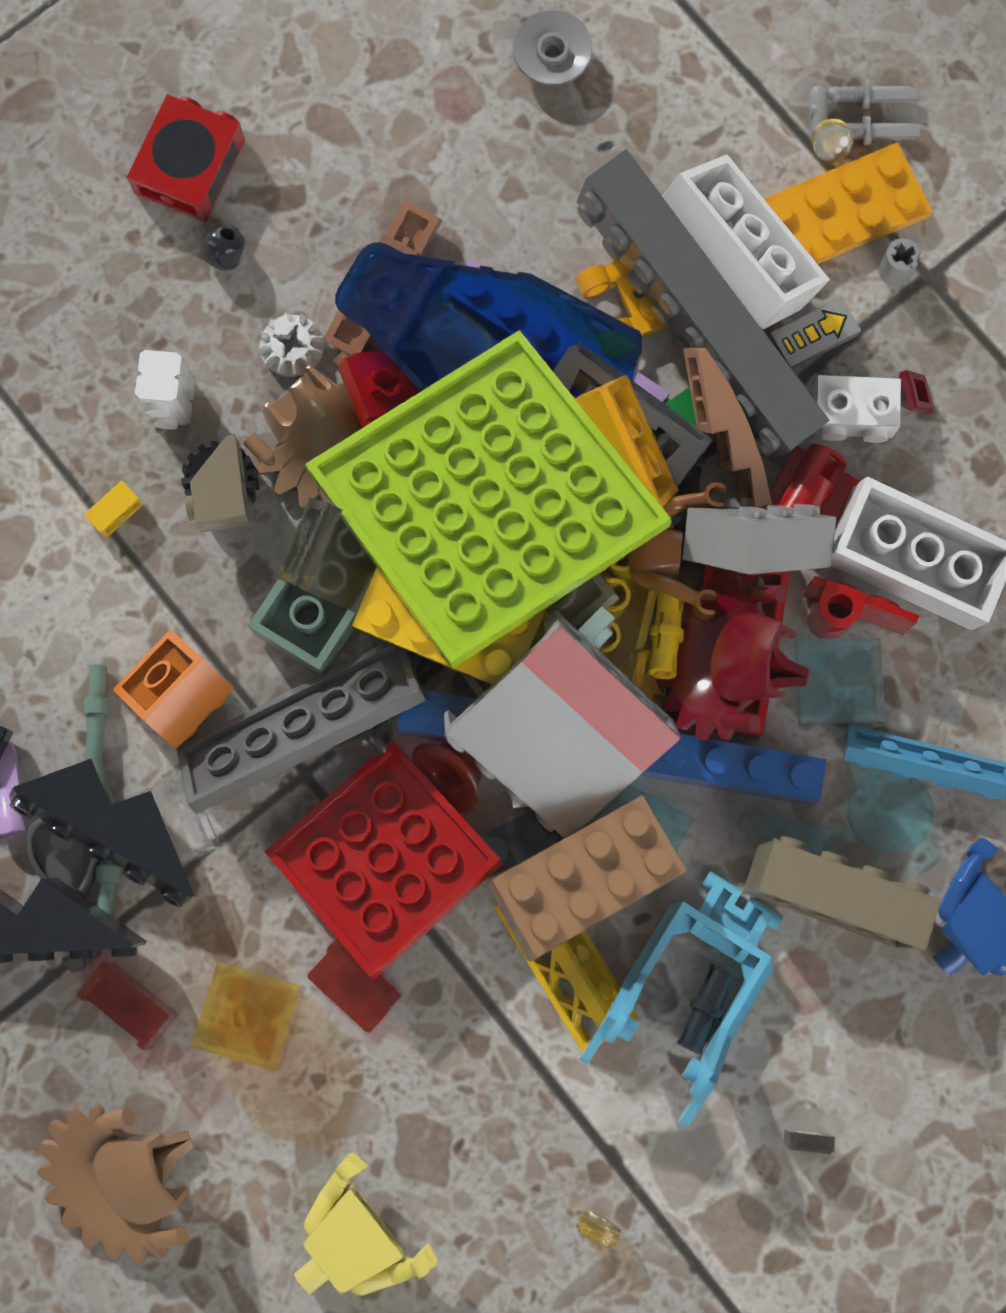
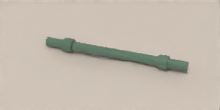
M95 664L90 666L89 696L84 698L83 715L87 716L85 760L92 759L109 803L113 805L116 803L102 764L104 718L109 716L110 699L106 698L107 666ZM108 860L107 863L100 862L99 866H95L94 883L99 885L98 907L115 917L116 885L121 883V867Z

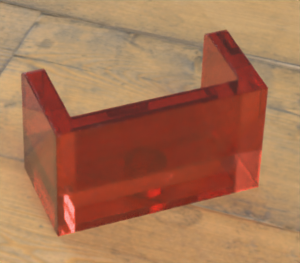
M103 961L76 994L81 1001H90L139 1041L136 1046L143 1051L153 1049L179 1016L178 1013L115 962Z

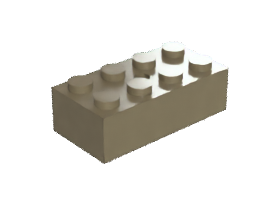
M781 836V839L773 838L770 842L758 845L743 890L744 894L901 950H926L941 903V899L928 895L929 887L905 880L904 884L890 882L887 880L889 873L865 865L863 869L851 868L846 866L848 859L841 855L828 851H822V854L809 853L805 851V843L786 836Z

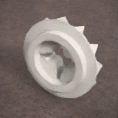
M285 312L282 317L275 320L270 319L265 330L260 332L259 351L264 363L273 372L282 376L296 377L306 374V367L308 365L313 368L316 367L323 355L324 340L316 323L306 318L303 314L290 315ZM296 331L298 343L303 345V347H293L286 356L285 346L279 340H289Z

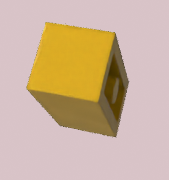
M121 480L93 505L84 516L106 539L144 504Z

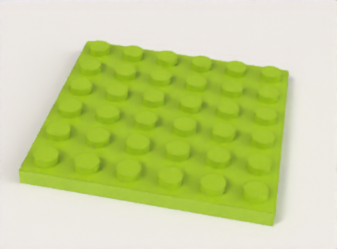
M520 330L305 464L309 475L451 669H454L671 526L670 516Z

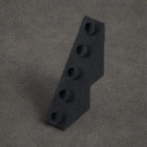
M91 758L12 788L9 794L11 801L9 806L14 811L30 819L35 815L49 824L47 829L55 836L66 841H70L73 838L85 845V852L97 861L107 863L110 860L122 867V874L132 882L139 885H144L147 882L160 890L159 896L167 903L181 907L182 904L194 896L151 791L110 805Z
M58 877L41 879L24 905L0 889V963L13 962V954L28 953V961L54 960L55 952L69 951L70 959L95 958L96 950L111 949V957L138 955V946H143L147 943L144 938Z

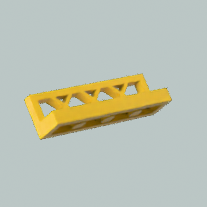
M495 905L494 909L580 1051L583 1053L591 1038L582 1025V1014L592 1018L597 1028H599L611 1008L620 985L586 930L552 949L551 962L542 959L541 956L529 962L498 905ZM560 977L569 980L575 990L574 999L563 994L559 987ZM633 1008L630 1017L638 1021L640 1018Z

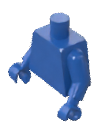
M984 838L978 839L965 852V855L969 858H965L961 863L938 909V914L942 919L939 927L950 939V942L932 958L949 977L967 961H970L982 975L989 972L996 976L1006 975V896L982 872L981 867L983 861L989 859L999 849Z

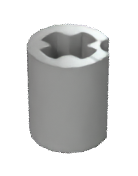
M907 238L896 239L890 243L879 264L878 272L880 278L891 286H900L908 282L918 265L917 260L921 255L919 246Z

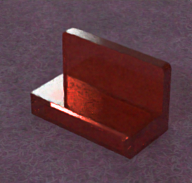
M336 938L326 949V955L308 973V979L364 1031L370 1033L404 995L381 974L374 980L371 979Z

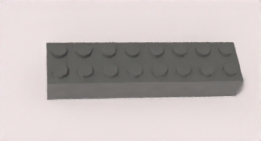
M625 149L588 176L577 199L579 205L577 211L588 227H596L604 238L602 244L606 252L613 260L617 261L620 259L629 271L627 278L630 284L638 293L644 292L653 303L651 309L657 320L665 327L669 325L677 335L676 343L681 352L684 354L683 349L690 347L707 349L729 382L749 422L760 456L763 458L768 457L771 462H774L829 422V418L629 151Z

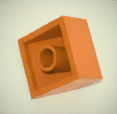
M169 630L115 686L113 691L146 724L172 747L177 749L184 741L194 735L197 727L213 710L219 708L224 703L226 696L234 687L172 630Z

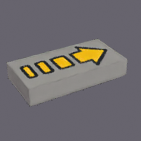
M839 297L771 332L769 339L790 368L794 369L858 336L861 329L843 298Z

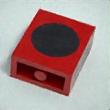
M166 94L126 177L134 194L206 223L245 142L241 125L234 116L227 112L217 111V113L202 108L192 98L181 96L179 99Z

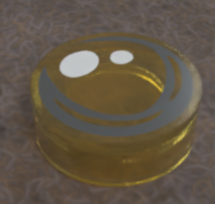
M828 119L816 126L812 133L811 143L819 159L825 162H837L844 159L850 153L853 146V136L845 122L839 119Z
M582 1211L576 1224L577 1230L582 1235L606 1247L616 1246L622 1233L621 1228L616 1224L589 1211Z

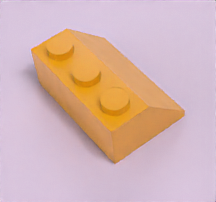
M627 374L577 397L575 400L663 507L677 493L678 487Z

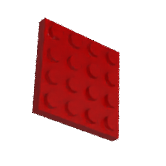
M393 740L387 743L264 851L373 980L504 864Z

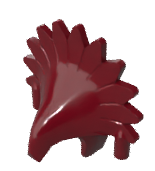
M735 573L729 575L723 591L716 583L709 581L706 583L705 590H713L718 595V598L714 601L703 600V604L700 603V605L705 610L716 612V615L710 620L699 619L693 612V605L685 602L687 621H681L684 637L683 642L679 643L676 677L672 679H657L658 685L672 688L663 703V709L669 712L680 709L676 724L677 728L686 731L696 723V737L703 741L709 738L715 728L719 737L724 740H730L734 731L756 732L760 727L759 716L757 714L741 713L749 704L755 700L784 697V692L780 691V688L807 686L810 669L789 660L776 644L778 638H796V632L783 623L765 616L762 609V603H783L785 601L786 590L783 586H763V578L754 575L744 587L741 577Z

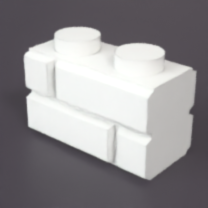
M153 350L140 352L138 364L140 376H137L135 396L145 410V413L153 421V425L161 429L174 430L178 428V425L191 423L193 405L190 401L194 398L195 380L182 356L176 352Z

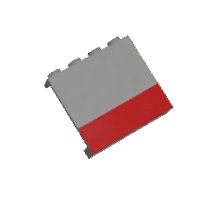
M555 610L543 621L546 635L459 717L456 718L449 710L445 712L444 724L445 736L454 749L461 753L466 750L476 759L477 767L486 777L491 780L496 777L506 786L507 793L518 805L524 806L527 804L536 812L535 815L545 829L550 832L556 830L564 838H567L582 828L681 738L674 720Z

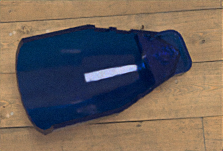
M382 242L371 243L359 252L335 294V304L340 313L350 322L365 329L420 392L519 330L552 371H554L568 348L581 342L634 381L642 355V335L639 330L531 273L519 271L518 274L496 271L493 267L480 265L477 268L458 265L455 261L405 254Z

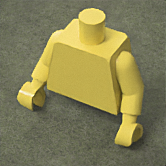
M354 1153L348 1154L336 1167L335 1173L332 1174L319 1193L304 1221V1229L309 1237L302 1245L312 1259L296 1271L294 1275L301 1287L309 1295L329 1280L340 1294L351 1290L352 1293L363 1296L407 1281L415 1276L418 1279L422 1278L438 1264V1259L430 1244L423 1247L414 1258H403L405 1249L356 1186L353 1185L349 1189L351 1178L368 1167Z

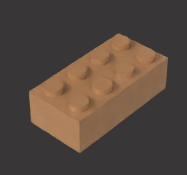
M642 795L490 881L487 887L529 962L676 879L687 872Z

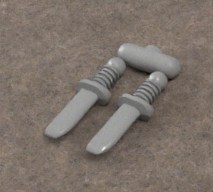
M862 79L861 86L858 87L842 86L840 88L834 86L828 92H826L823 86H814L809 93L811 136L816 140L818 135L828 128L827 97L831 102L861 101L862 109H869L870 103L920 101L919 91L909 86H869V79ZM863 116V124L859 123L858 125V123H855L854 125V123H851L850 125V123H847L846 125V123H843L841 125L835 123L830 126L842 127L849 134L843 132L829 134L832 139H840L843 136H846L848 139L862 138L864 146H871V140L920 139L921 129L917 125L910 123H871V116ZM830 129L829 131H826L825 133H823V134L821 135L819 141L821 140V138H822L826 133H828V132H830V131H833V130H840V129Z

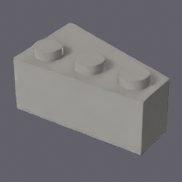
M795 504L794 510L791 507L768 505L767 510L757 507H739V509L688 508L683 559L745 574L830 568L836 517L819 514V506Z

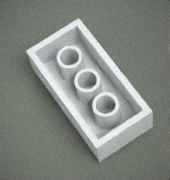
M728 155L679 173L662 194V197L762 330L800 311L830 280Z
M867 476L852 488L837 523L831 566L969 630H973L989 623L1006 582V541Z

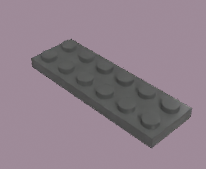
M386 642L180 745L176 750L188 806L197 815L426 701L409 651Z

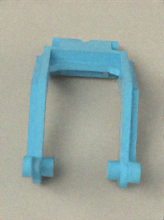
M709 871L702 883V886L709 891L697 910L685 902L669 905L624 979L607 1016L579 1059L588 1064L603 1039L610 1044L614 1042L617 1036L627 1042L631 1040L640 1024L630 1017L631 1011L647 977L673 935L690 932L738 962L741 966L744 981L710 1036L701 1060L699 1061L693 1057L682 1077L692 1082L689 1094L693 1096L678 1121L684 1127L690 1124L716 1086L732 1038L774 969L771 960L772 956L757 948V944L765 928L768 926L775 931L783 918L781 914L752 896L748 899L744 908L740 909L734 904L742 890Z

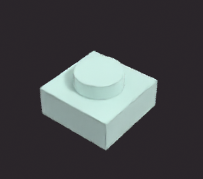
M601 606L578 631L599 649L613 634L608 627L612 624L614 616Z

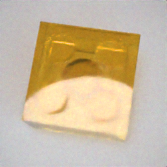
M217 961L191 1048L273 1072L282 1070L306 985Z

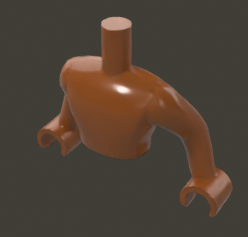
M714 482L708 485L705 492L672 497L662 508L670 517L686 512L688 508L724 509V503L713 502L709 495H723L727 489L722 483ZM668 527L627 554L630 576L635 583L693 605V612L699 619L710 620L716 615L715 611L705 610L700 605L701 600H717L718 595L713 590L706 589L699 592L670 577L664 576L666 574L679 573L682 530Z

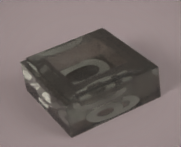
M785 1129L784 1145L790 1150L822 1154L834 1153L835 1137L828 1133Z

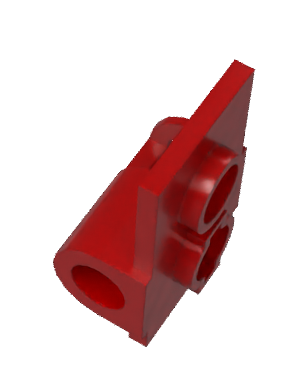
M385 351L353 353L349 357H345L338 368L361 428H364L437 382L425 352L387 355Z
M811 444L807 451L796 446L770 490L772 505L791 507L793 510L795 504L819 506V514L836 517V528L851 490L860 480L844 472L847 461L833 449L821 444ZM829 456H832L837 461H833L828 458Z
M816 575L807 585L802 597L813 601L807 620L809 629L814 636L826 641L836 640L844 635L858 618L904 635L917 623L920 616L900 608L897 603L890 599L877 595H868L848 583L829 578L823 579ZM828 609L836 611L840 618L832 616Z

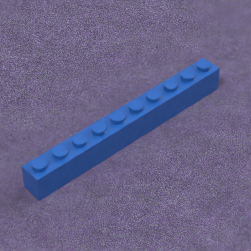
M423 690L426 701L400 713L397 729L400 735L449 743L445 736L444 713L449 710L457 718L477 699ZM679 734L681 739L640 775L642 777L813 806L821 800L827 759L713 739L703 741L695 736Z

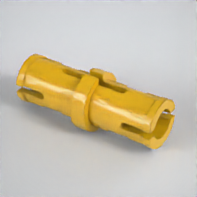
M660 592L657 594L655 625L650 627V639L653 641L649 675L659 679H672L676 677L677 653L679 643L683 642L684 630L681 628L684 601Z

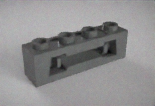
M581 342L568 348L553 371L575 399L588 391L624 376L622 372ZM628 377L649 426L655 431L659 427L665 430L656 441L678 487L688 476L713 439Z

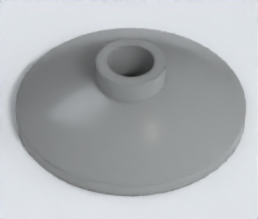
M558 10L542 11L530 16L521 24L514 38L513 54L518 68L527 78L541 85L559 86L572 82L586 70L592 56V40L586 26L575 16ZM555 51L559 54V57L550 58L546 56V53Z

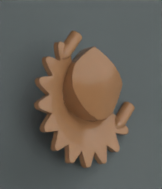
M343 351L336 356L332 363L339 368L341 361L349 356ZM308 365L306 367V374L299 378L283 397L272 405L266 403L263 406V415L271 431L279 441L275 448L271 450L255 432L247 437L243 443L260 461L256 467L259 474L279 473L274 487L276 495L281 496L298 487V503L301 509L308 508L319 495L324 506L329 502L307 472L305 464L362 429L344 383L337 385L320 371Z
M95 1104L90 1109L89 1118L76 1107H72L66 1113L68 1125L59 1120H53L48 1125V1130L54 1141L44 1140L38 1145V1149L51 1163L42 1165L37 1170V1174L40 1178L56 1186L46 1195L45 1200L49 1204L66 1208L61 1219L62 1227L68 1229L82 1226V1243L84 1247L89 1249L102 1240L107 1256L111 1261H116L125 1249L133 1262L140 1265L146 1260L147 1250L157 1258L163 1259L168 1253V1247L187 1243L188 1231L184 1226L162 1230L161 1219L175 1211L189 1193L186 1186L173 1189L165 1188L169 1172L174 1163L194 1147L188 1131L163 1135V1133H146L141 1135L128 1133L119 1128L128 1127L133 1124V1111L130 1108L105 1112L99 1104Z

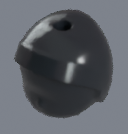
M216 225L206 233L202 242L201 252L203 259L206 263L219 270H232L240 263L242 251L245 248V239L237 227Z

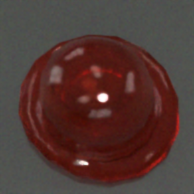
M448 741L442 742L439 745L422 743L414 748L412 762L459 814H468L475 809L479 799L478 785L483 775L475 763L476 759L466 750L463 753L457 751Z

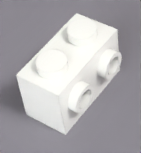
M817 376L812 386V397L830 421L812 435H822V439L827 441L845 440L847 436L863 437V441L869 443H881L887 441L888 438H893L900 427L901 379Z

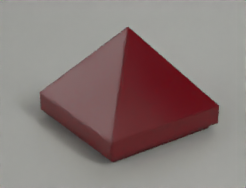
M908 370L901 371L898 378L901 379L900 406L909 411L927 415L934 413L926 376Z

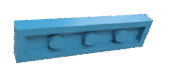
M848 724L844 735L843 760L852 762L862 768L873 767L893 772L902 778H917L934 782L938 786L947 789L958 788L974 792L987 799L998 798L1006 800L1005 762Z

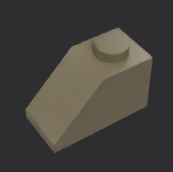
M235 434L226 435L190 481L191 495L185 496L188 520H195L201 532L251 525L241 445Z

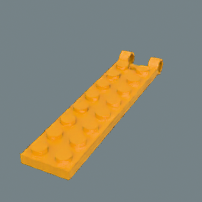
M898 142L763 198L817 264L927 219L932 213V209ZM620 259L606 265L598 264L581 271L574 279L584 299L594 298L614 287L618 292L629 318L624 317L614 320L600 330L599 333L609 352L620 350L631 343L670 327L669 325L663 326L657 320L651 309L653 303L645 293L644 297L640 299L633 295V292L636 290L630 284L627 278L629 271Z

